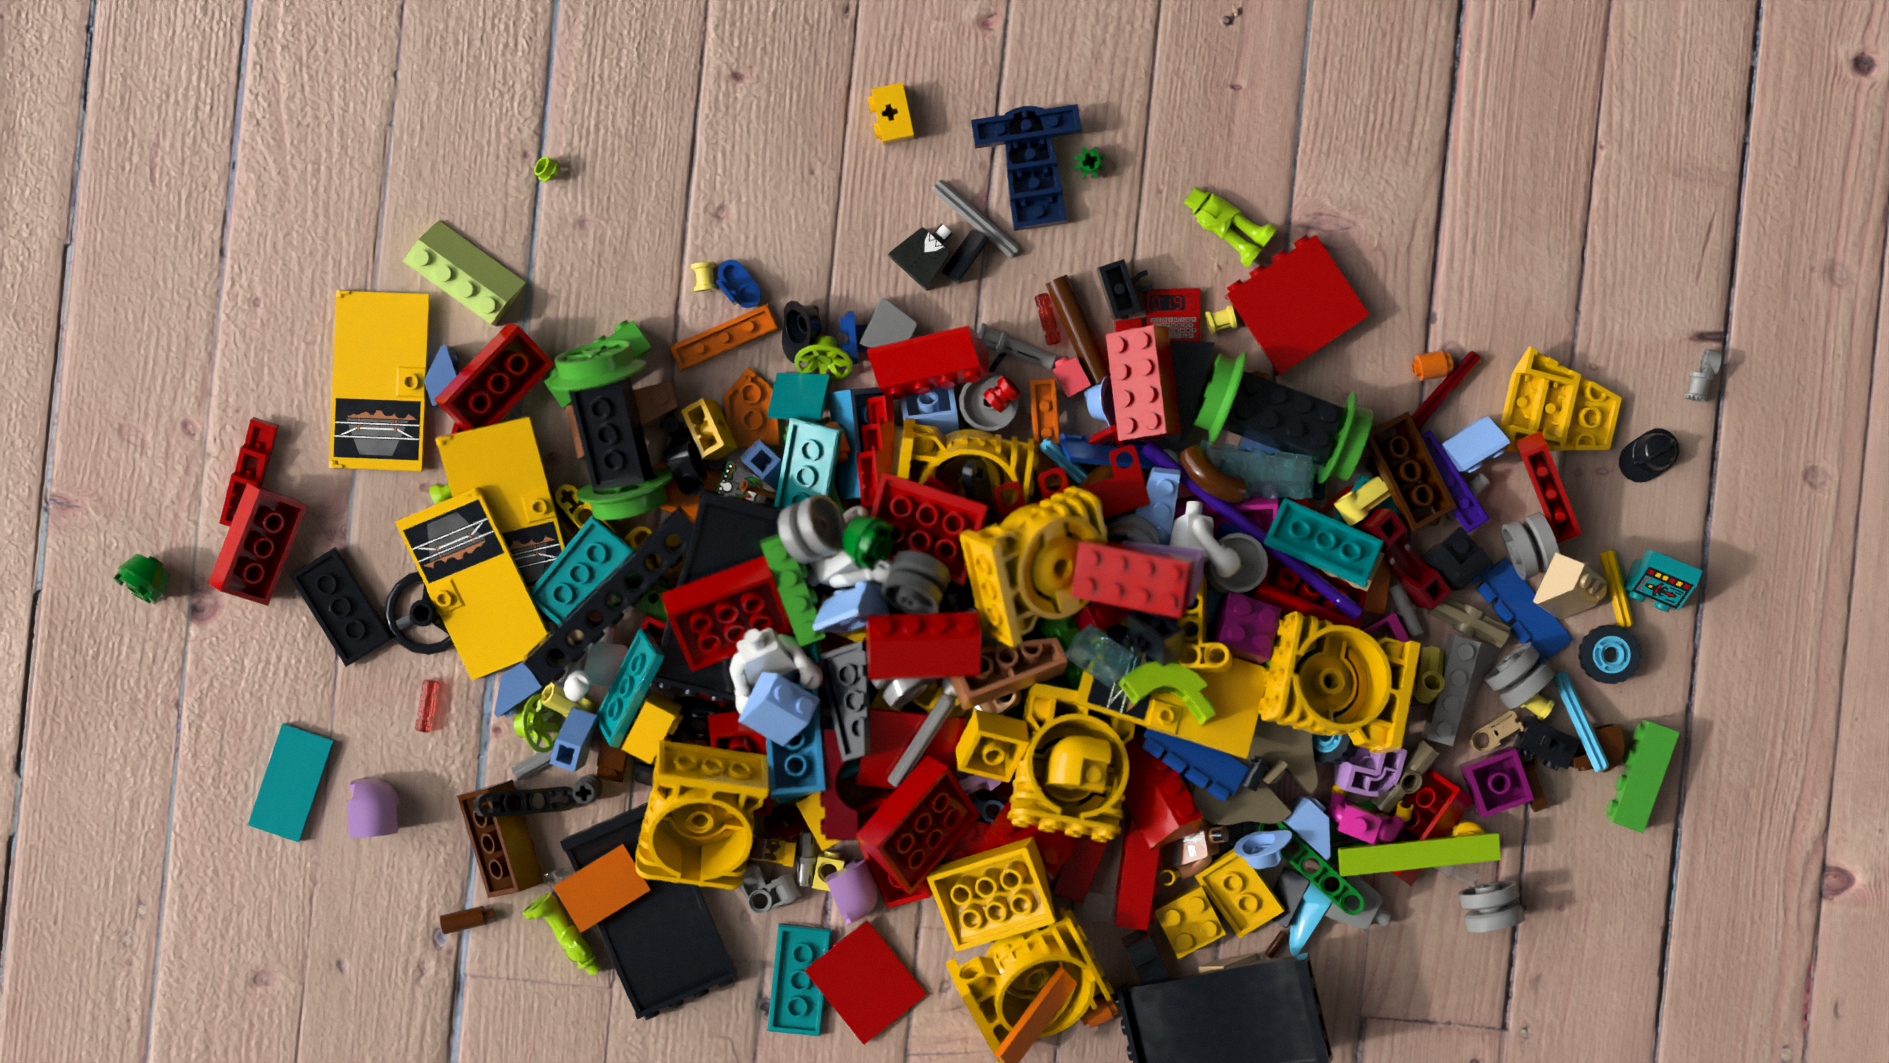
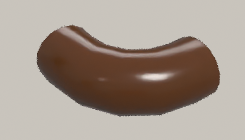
M1194 445L1188 447L1180 454L1181 464L1188 476L1203 491L1214 498L1230 503H1239L1243 500L1246 493L1245 480L1240 476L1230 475L1218 469L1211 462L1203 446Z

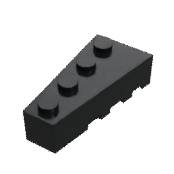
M1170 341L1181 434L1156 438V444L1163 450L1186 449L1215 342Z

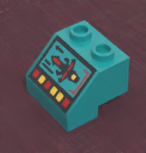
M1645 550L1642 560H1634L1624 587L1626 591L1630 592L1628 597L1640 602H1644L1645 599L1655 602L1653 607L1664 612H1669L1670 609L1679 610L1697 586L1703 571L1656 551Z

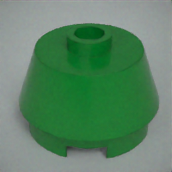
M858 516L849 523L843 534L842 550L858 568H866L871 571L876 570V564L880 560L885 562L893 549L895 541L890 539L891 532L895 529L893 525L887 523L885 518Z
M136 554L117 568L119 571L113 579L121 586L123 583H126V588L132 591L131 594L137 598L156 605L159 599L165 596L170 574L162 568L163 564L152 556L147 558Z

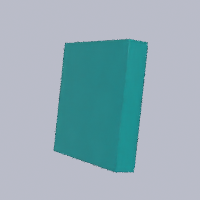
M777 373L769 403L768 417L773 419L796 417L804 420H822L831 381L830 375Z

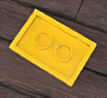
M1234 848L1213 860L1201 873L1194 875L1239 938L1284 912V906L1258 870L1250 867L1243 857L1235 853Z

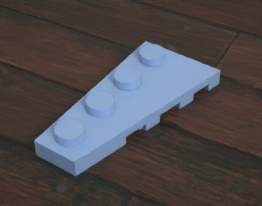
M1153 467L1145 484L1150 504L1136 508L1133 514L1143 517L1150 522L1159 535L1160 545L1169 546L1180 470Z

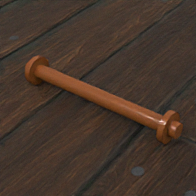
M747 479L740 483L741 492L743 493L750 491L774 500L776 499L777 493L751 485Z

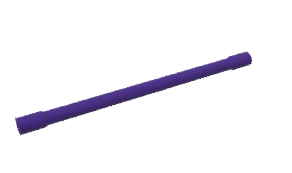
M1149 440L1140 453L1158 467L1180 470L1179 482L1246 535L1252 536L1260 542L1265 550L1329 599L1336 608L1350 619L1355 621L1364 609L1345 593L1340 592L1304 562L1263 544L1267 536L1266 532L1228 502L1214 498L1198 487L1190 479L1185 469L1157 444Z

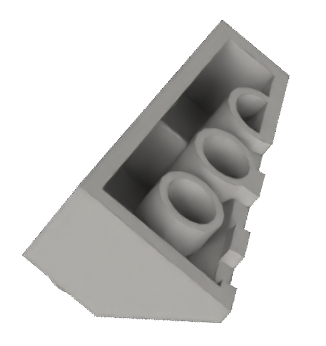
M1451 634L1448 635L1444 650L1442 672L1445 685L1435 700L1429 705L1421 737L1453 746L1459 723L1501 648Z

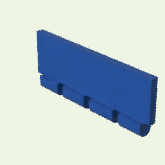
M1061 433L1058 444L1069 462L1111 466L1109 454L1112 450L1120 448L1088 444L1087 441L1091 439L1086 435L1081 437L1076 434ZM1123 442L1124 446L1133 445L1136 448L1142 469L1161 468L1140 453L1148 442ZM1126 451L1119 453L1116 457L1117 466L1130 467L1133 462L1132 455Z
M1505 557L1480 578L1483 582L1476 587L1477 591L1487 603L1491 602L1494 598L1498 599L1491 608L1504 623H1507L1512 618L1515 620L1508 626L1511 628L1510 631L1521 644L1529 639L1532 640L1530 643L1540 653L1537 662L1541 661L1544 657L1547 660L1551 659L1573 640L1553 615L1533 602L1536 594L1518 576L1514 567Z
M1149 728L1143 734L1146 740L1142 748L1156 758H1159L1163 751L1167 752L1162 759L1163 763L1178 773H1181L1186 766L1189 767L1184 777L1201 788H1204L1207 782L1210 781L1207 792L1222 802L1227 798L1228 794L1234 795L1249 769L1226 752Z

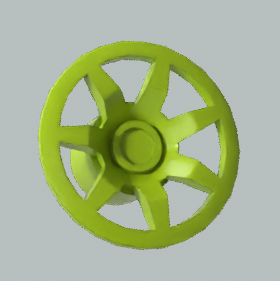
M831 336L816 337L811 346L801 349L796 354L794 360L797 370L803 374H811L810 372H813L816 368H820V374H826L827 369H830L836 375L830 377V382L847 377L853 369L851 357L839 348V342ZM800 361L810 364L803 368L800 364ZM838 366H848V368L843 372Z
M537 694L532 696L525 704L523 711L518 712L515 716L514 729L520 738H525L528 745L534 751L545 753L554 748L556 737L561 730V716L559 712L550 708L543 712L545 706L540 702L542 696ZM536 700H538L537 708L534 709L532 705ZM555 714L556 724L549 723L547 719ZM547 730L555 731L553 740H551V736L546 732ZM542 739L546 744L544 748L539 747Z

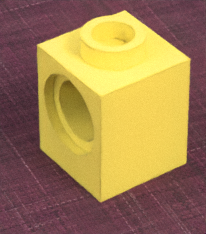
M825 850L824 854L819 853L812 888L830 891L826 882V876L822 873V867L825 864H833L837 871L843 869L845 858L840 857L841 853L831 850Z

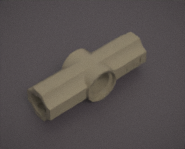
M1446 597L1436 608L1429 609L1427 613L1452 625L1455 630L1473 638L1482 639L1484 642L1498 648H1502L1510 634V627L1485 616L1486 613L1472 606L1462 605L1449 597Z
M1422 739L1405 759L1401 776L1396 786L1393 785L1387 792L1379 794V797H1373L1371 801L1384 813L1390 815L1398 802L1407 794H1412L1420 789L1423 782L1422 776L1438 759L1441 753L1426 740Z

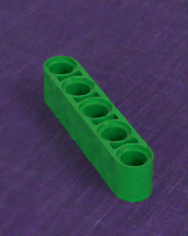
M1282 821L1278 822L1279 830H1289L1292 832L1291 840H1295L1299 844V851L1295 855L1287 854L1285 847L1280 849L1281 855L1343 912L1349 915H1358L1363 912L1366 906L1364 896ZM1260 823L1259 831H1265L1267 823ZM1312 858L1316 859L1320 865L1319 870L1314 874L1308 873L1305 868L1306 862ZM1330 877H1336L1339 880L1340 886L1335 892H1329L1326 889L1325 883ZM1351 895L1357 896L1360 900V906L1355 911H1350L1345 904L1346 899Z

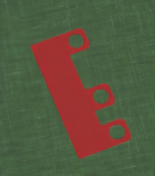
M1133 445L1123 446L1110 452L1109 459L1114 477L1079 488L1092 493L1100 499L1103 519L1150 504L1137 451ZM1123 451L1129 452L1133 457L1131 466L1126 469H1122L1116 464L1117 455ZM1061 467L1041 472L1038 476L1043 500H1051L1054 494H1064L1065 489L1069 488L1065 470ZM1050 474H1057L1062 479V485L1056 491H1050L1045 486V479ZM1017 481L999 485L993 491L999 513L1004 511L1010 515L1021 507L1040 504L1043 501L1040 500L1026 505L1021 485ZM1006 488H1013L1018 494L1016 502L1011 505L1002 503L1000 499L1001 492Z

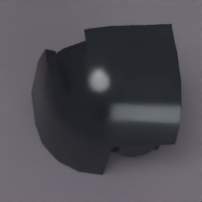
M1458 527L1440 544L1433 545L1420 557L1425 564L1439 572L1452 591L1465 590L1472 586L1494 566L1486 552L1481 547H1478L1462 527Z

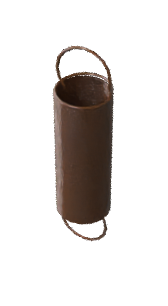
M1280 930L1264 954L1267 957L1269 956L1270 960L1273 959L1289 935L1284 934Z

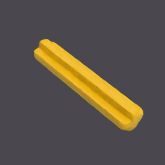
M1614 550L1603 551L1600 553V558L1617 624L1621 628L1632 626L1634 622L1616 553Z

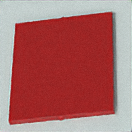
M870 708L871 755L860 758L856 785L898 788L888 782V777L930 713ZM947 716L913 770L927 755L948 766L955 776L957 767L955 749L963 734L964 716Z
M867 919L838 943H834L831 949L804 970L863 1045L889 1024L897 1021L900 1015L926 995Z

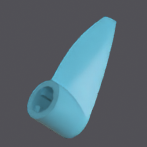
M1312 882L1309 883L1291 922L1290 953L1294 956L1298 955L1332 902ZM1326 887V889H1327L1329 892H1334L1333 890H1331V889H1329L1328 887Z

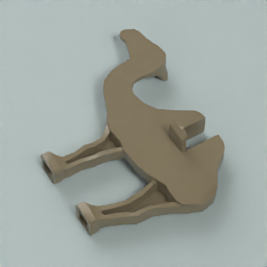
M1212 631L1207 635L1206 643L1210 642ZM1325 676L1324 684L1327 688H1330V679ZM1415 678L1413 682L1411 698L1417 690ZM1354 698L1347 706L1348 708L1351 706L1352 702L1354 701ZM1259 714L1248 757L1244 759L1232 754L1229 755L1248 768L1252 763L1250 759H1254L1257 755L1270 762L1268 766L1270 770H1266L1256 792L1240 784L1234 795L1228 794L1223 802L1207 792L1210 781L1207 782L1204 788H1201L1187 779L1189 793L1203 818L1212 824L1231 825L1245 821L1273 824L1287 818L1292 812L1265 783H1276L1287 772L1304 791L1310 794L1313 793L1318 785L1312 746L1313 734L1302 729H1294L1291 725H1279L1276 721H1264L1261 718V714ZM1186 766V767L1184 768V770H1183L1184 773H1186V771H1187V769H1188L1189 767Z

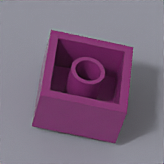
M1232 591L1220 598L1209 643L1223 644L1233 657L1259 665L1270 660L1282 608Z
M1509 746L1459 764L1468 791L1473 799L1472 802L1476 813L1483 818L1534 800L1515 748Z

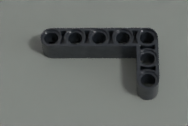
M1138 929L1121 938L1143 983L1171 979L1147 930Z

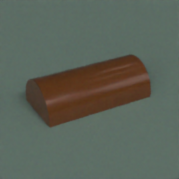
M1409 411L1370 429L1365 446L1409 532L1415 531L1457 508Z

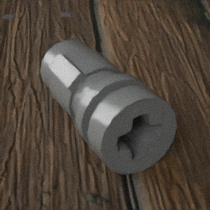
M585 775L577 781L573 789V797L578 803H594L601 796L603 784L599 778H596L597 776ZM583 788L591 789V792L588 794L587 791H583Z

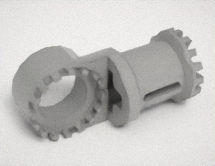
M1706 349L1703 351L1705 355L1701 356L1703 360L1700 359L1699 372H1689L1691 377L1688 393L1684 395V398L1693 401L1695 398V401L1699 400V402L1708 403L1707 392L1709 383L1719 371L1722 354L1718 351Z

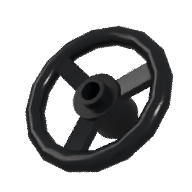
M419 571L409 573L395 583L387 596L384 615L388 631L399 645L413 653L431 655L444 652L454 645L450 635L441 642L423 644L411 640L401 631L413 624L421 627L434 624L449 634L427 592L425 583L422 600L412 604L409 615L396 620V604L402 592L413 583L423 581ZM424 608L429 609L428 617L423 615Z

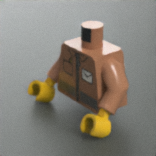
M1203 818L1198 832L1168 843L1171 868H1176V870L1171 871L1167 869L1160 873L1162 875L1168 872L1172 875L1171 882L1164 883L1163 885L1169 886L1177 878L1183 880L1201 873L1212 862V855L1219 853V843L1228 841L1229 832L1227 827H1215V824Z

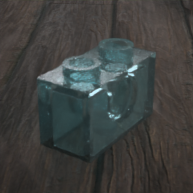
M1091 624L1075 636L1064 655L1107 687L1123 677L1134 655Z

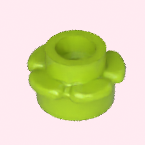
M547 156L540 158L534 168L535 175L543 182L553 180L559 172L557 160Z

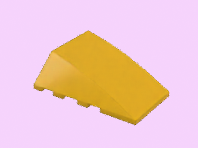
M1528 347L1512 372L1500 422L1501 431L1510 441L1504 448L1506 452L1519 451L1516 440L1541 431L1549 451L1610 450L1622 397L1593 381L1585 379L1581 374L1574 370H1569L1559 364L1558 361L1539 353L1533 347Z

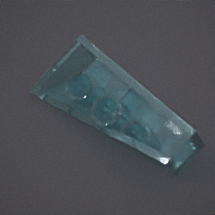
M1201 440V446L1205 448L1211 462L1218 469L1230 475L1240 476L1245 480L1246 493L1244 498L1250 496H1260L1268 499L1277 497H1290L1292 499L1312 498L1315 476L1312 456L1277 451L1275 455H1269L1262 449L1253 447L1249 452L1235 450V445L1225 443L1223 448L1210 446V441Z

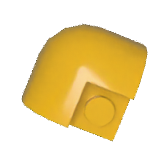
M1070 735L1058 741L1047 757L1043 787L1071 791L1075 788L1097 793L1104 792L1107 765L1111 759L1110 741L1082 735Z

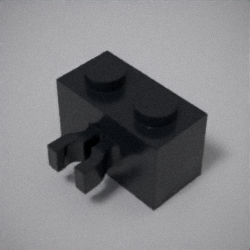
M1124 259L1098 267L1096 271L1112 320L1114 321L1141 311L1135 292H1148L1153 290L1152 285L1133 287L1132 284L1138 282L1141 277L1148 276L1147 270L1139 272L1134 278H1130Z
M1135 610L1127 614V637L1123 639V648L1128 650L1133 647V655L1136 658L1145 653L1164 667L1184 656V629L1165 615Z
M1526 716L1522 724L1524 730L1522 732L1519 731L1513 744L1520 748L1519 754L1534 760L1536 755L1544 759L1543 765L1558 771L1559 767L1568 770L1581 740Z

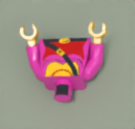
M1335 783L1332 787L1333 795L1327 813L1329 819L1336 823L1337 830L1371 844H1380L1385 841L1391 842L1395 840L1405 822L1411 820L1414 806L1411 805L1410 808H1403L1402 800L1397 804L1395 816L1391 817L1346 800L1345 797L1348 791L1339 788Z

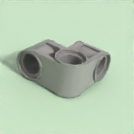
M756 860L747 864L742 886L739 887L750 909L759 914L788 904L802 896L791 872L767 883ZM759 893L766 895L768 905L758 907L754 903V896Z

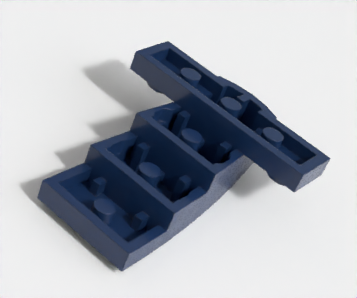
M1078 104L1048 109L1037 106H1022L1008 111L1005 115L971 120L975 149L1005 144L1007 182L1013 230L1018 231L1066 224L1067 218L1062 196L1063 191L1051 138L1082 133Z

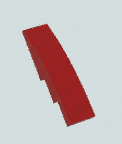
M893 395L866 399L869 425L861 426L864 452L856 453L862 507L873 506L882 473L887 472L891 474L894 448Z
M256 417L250 419L245 443L240 448L235 472L230 477L220 524L231 526L247 483L262 487L279 425Z

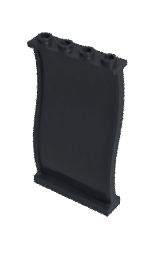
M702 488L689 545L676 588L765 556L760 540L779 533L778 520L784 508ZM667 617L659 647L664 654V658L653 678V682L657 683L656 686L666 690H672L673 687L681 688L683 693L692 696H699V693L710 695L709 699L717 702H725L726 699L736 701L735 686L730 673L733 657L691 672Z
M648 802L563 838L560 844L566 852L575 872L621 844L625 846L635 863L636 848L642 821L648 808ZM644 879L650 888L649 892L597 923L637 1019L642 1017L645 1020L651 1019L659 1015V1010L669 1006L670 1009H674L684 1004L685 998L693 995L696 999L708 994V988L715 985L722 988L734 982L733 978L736 977L738 971L730 959L698 885Z
M1309 953L1298 954L1294 957L1246 963L1162 981L1127 985L1126 983L1122 984L1116 991L1117 993H1115V1004L1117 1009H1121L1123 1017L1121 1019L1122 1033L1127 1035L1129 1043L1127 1045V1055L1133 1063H1331L1333 1059Z

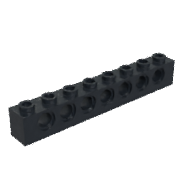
M679 506L524 656L523 664L545 685H548L552 680L557 682L566 673L564 668L571 661L574 664L578 662L586 653L584 649L590 643L595 645L605 635L603 631L610 624L616 625L624 617L623 611L629 605L632 607L636 606L643 599L644 595L642 593L649 586L654 588L664 578L662 575L664 571L669 567L674 569L683 560L681 555L688 548L694 520ZM671 535H677L682 541L678 546L673 547L666 543V539ZM651 554H658L662 561L658 565H650L646 559ZM631 573H638L642 576V581L638 584H631L628 582L627 577ZM612 592H618L623 596V599L618 603H612L608 600L607 596ZM592 611H599L602 613L603 618L598 622H594L588 618V614ZM572 630H579L584 636L580 640H572L568 634ZM552 649H560L563 651L564 656L560 659H553L549 652Z

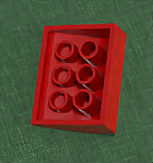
M883 472L870 517L885 518L887 523L893 525L895 529L891 532L890 539L895 541L887 560L893 561L895 555L902 551L920 552L935 558L946 566L951 573V581L966 584L970 581L960 534L967 530L978 533L984 529L988 505Z
M765 556L661 594L667 616L691 672L733 657L738 653L736 644L738 641L745 639V634L749 630L756 629L761 632L768 628H773L778 635L790 636L795 634Z
M926 755L855 836L881 867L911 895L975 822L980 813L949 767Z

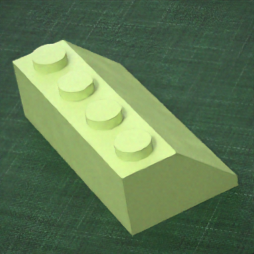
M439 220L417 240L403 260L404 263L495 327L527 284Z

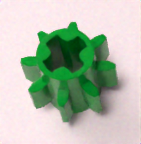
M1083 146L1082 156L1074 155L1073 159L1079 161V164L1073 170H1080L1083 173L1082 179L1087 174H1091L1096 179V170H1105V166L1100 164L1105 155L1099 156L1096 153V146L1092 151H1087ZM1086 157L1090 160L1095 159L1096 162L1093 165V169H1090L1089 165H1083Z

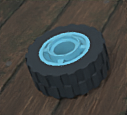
M1598 626V628L1590 630L1589 634L1583 637V641L1579 645L1578 659L1581 662L1580 666L1586 671L1585 674L1597 682L1605 684L1624 682L1628 677H1632L1635 674L1634 671L1639 667V660H1641L1640 645L1637 643L1636 637L1630 634V631L1620 626ZM1608 647H1612L1616 653L1614 660L1611 662H1607L1604 658V651Z
M1344 708L1340 711L1334 712L1332 722L1334 720V717L1341 715L1347 709ZM1348 734L1335 735L1332 738L1328 735H1312L1314 761L1339 765L1342 762L1350 761V758L1354 757L1357 754L1356 751L1360 748V746L1354 745Z

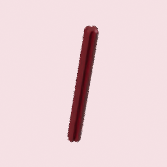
M1474 351L1469 352L1412 414L1411 417L1418 430L1481 362L1482 359ZM1371 460L1366 465V469L1376 476L1379 472L1373 460Z

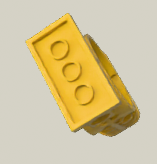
M905 418L898 467L899 477L922 484L934 466L938 468L940 463L947 460L942 467V471L957 480L956 495L966 498L962 479L964 465L971 458L982 460L987 467L994 501L993 491L1000 485V472L995 464L996 462L1003 469L1005 484L1012 481L1019 482L1026 505L1030 504L1035 483L1034 471H1037L1039 457L1038 444H1034V438H1028L1027 442L1018 441L1017 436H1012L1011 440L1001 439L1000 434L995 436L991 433L975 429L958 430L943 435L937 427L915 424L916 419ZM911 459L921 460L920 468H913L910 464ZM1013 488L1004 489L1000 495L1002 503L1006 505L1015 503L1018 497L1016 490ZM995 501V502H994L995 510H996V512H998V508H997L996 501Z
M1071 486L1065 489L1064 494H1054L1051 500L1045 499L1040 504H1031L1017 509L1000 526L994 524L978 533L967 530L960 534L976 609L979 612L982 633L1015 647L1022 643L1021 635L1033 629L1038 616L1048 619H1062L1075 614L1090 601L1071 597L1079 543L1087 538L1108 542L1107 528L1101 511L1102 503L1097 496ZM1065 531L1071 532L1072 538L1066 536ZM1034 589L1042 593V595L1039 596Z
M1296 611L1289 613L1282 619H1279L1275 645L1272 647L1269 660L1271 661L1270 670L1266 673L1263 683L1264 687H1266L1265 695L1259 703L1258 713L1261 714V718L1264 721H1276L1277 724L1283 726L1291 725L1294 729H1302L1312 734L1328 736L1348 734L1354 745L1370 749L1369 752L1380 755L1400 750L1421 643L1414 641L1402 642L1388 637L1374 640L1367 633L1354 627L1332 625L1331 621H1318L1317 617H1304L1302 613ZM1316 638H1320L1317 653L1306 658L1299 666L1297 675H1295L1294 670L1299 660L1307 652L1316 649ZM1325 676L1330 679V688H1327L1324 684ZM1354 698L1351 706L1341 715L1334 717L1332 722L1333 713L1344 709Z
M1035 683L1023 695L1022 703H1025L1022 720L1026 721L1027 729L1030 732L1028 735L1030 743L1015 770V779L1012 784L1014 791L1010 797L1011 811L1008 812L1007 819L1012 820V825L1017 827H1028V824L1037 825L1040 831L1055 832V829L1065 831V835L1071 837H1081V834L1090 835L1091 840L1097 842H1107L1108 839H1114L1115 836L1120 834L1121 830L1118 827L1119 819L1123 816L1121 804L1125 801L1123 791L1129 776V760L1124 744L1134 737L1135 723L1074 704L1078 691ZM1055 709L1070 713L1054 719ZM1095 717H1098V718L1103 717L1104 722L1101 721V720H1099V719H1097V718H1095ZM1070 735H1082L1110 741L1111 759L1106 772L1104 793L1107 794L1105 797L1094 795L1082 805L1063 807L1050 802L1042 794L1035 779L1039 781L1042 790L1050 798L1064 803L1080 801L1092 791L1075 788L1071 791L1043 787L1047 757L1050 750L1056 744L1049 747L1043 754L1034 753L1035 749L1040 750L1048 742L1058 738H1066Z
M659 740L657 759L653 772V789L648 799V808L642 821L636 848V872L648 880L670 881L702 887L724 888L726 890L741 887L752 846L755 827L753 811L762 807L764 797L767 798L769 790L767 755Z
M1064 907L1059 908L1063 919L1055 924H1049L996 940L984 957L977 956L960 966L955 958L945 963L963 1002L993 1054L1058 967L1066 970L1077 985L1038 1038L1051 1036L1067 1029L1084 1015L1090 1005L1093 1010L1098 1008L1093 997L1101 992L1107 1003L1112 1000L1110 995L1114 991L1107 978L1101 979L1105 976V973L1099 962H1092V960L1096 959V956L1089 943L1083 944L1087 941V938L1080 925L1074 927L1078 922L1071 909L1065 911ZM994 1054V1056H995L996 1060L998 1061V1063H1002V1062L999 1060V1058Z

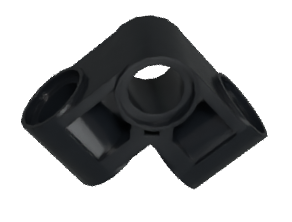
M686 427L672 436L671 442L664 450V460L668 469L673 473L680 491L687 496H696L707 481L708 474L691 432Z

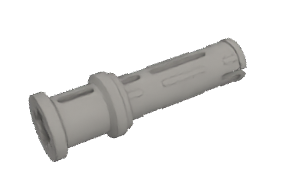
M982 323L977 336L987 348L995 350V353L998 355L1004 352L1051 370L1056 354L1010 338V334H1007L1008 332H998Z

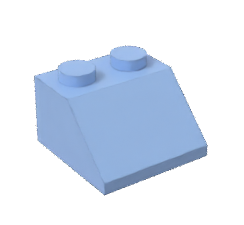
M953 387L933 389L926 394H911L901 399L903 421L905 418L916 419L915 424L937 427L943 435L959 430Z
M870 580L856 583L854 589L835 591L833 597L823 601L813 625L814 631L848 633L866 626L868 616L890 615L887 601H885L881 594L882 585L872 584Z
M762 672L738 721L780 746H784L808 725L820 699L778 674Z
M1299 794L1287 807L1292 813L1282 822L1319 856L1328 860L1331 855L1329 817L1323 813L1326 808L1310 795L1305 798Z

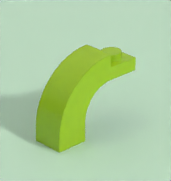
M1157 662L1147 663L1135 668L1118 682L1133 705L1150 694L1168 692L1174 694L1185 703L1200 725L1206 723L1216 714L1211 700L1200 693L1208 686L1207 683L1194 671L1180 664L1171 662L1163 667Z

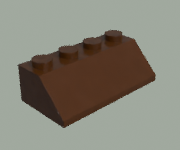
M513 780L493 784L457 796L488 898L521 892L544 883L542 870L534 851V843L530 838L526 825L525 815L484 818L477 815L474 811V800L480 794L517 790ZM514 795L507 799V806L512 811H515L519 806V800ZM486 800V802L482 803V807L487 808V810L492 807H500L499 801L488 802Z

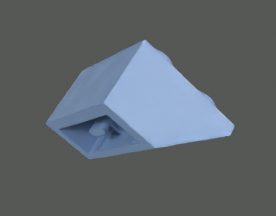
M1485 416L1440 444L1458 471L1471 473L1483 465L1481 462L1483 459H1493L1506 451L1504 446L1508 445L1510 441L1488 416Z

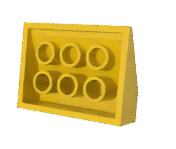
M1033 837L935 866L927 876L928 883L956 952L1056 923L1043 861Z

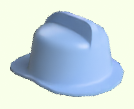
M1107 375L1100 384L1087 387L1084 390V396L1092 418L1106 421L1110 427L1114 424L1116 426L1111 376Z
M1289 830L1250 833L1236 842L1234 851L1238 856L1243 857L1247 864L1254 869L1275 867L1281 861L1280 849L1290 842L1292 832Z

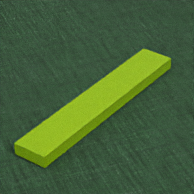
M1497 832L1338 848L1341 876L1501 860L1499 833Z

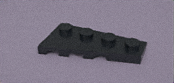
M860 641L818 655L842 762L871 755L866 641Z

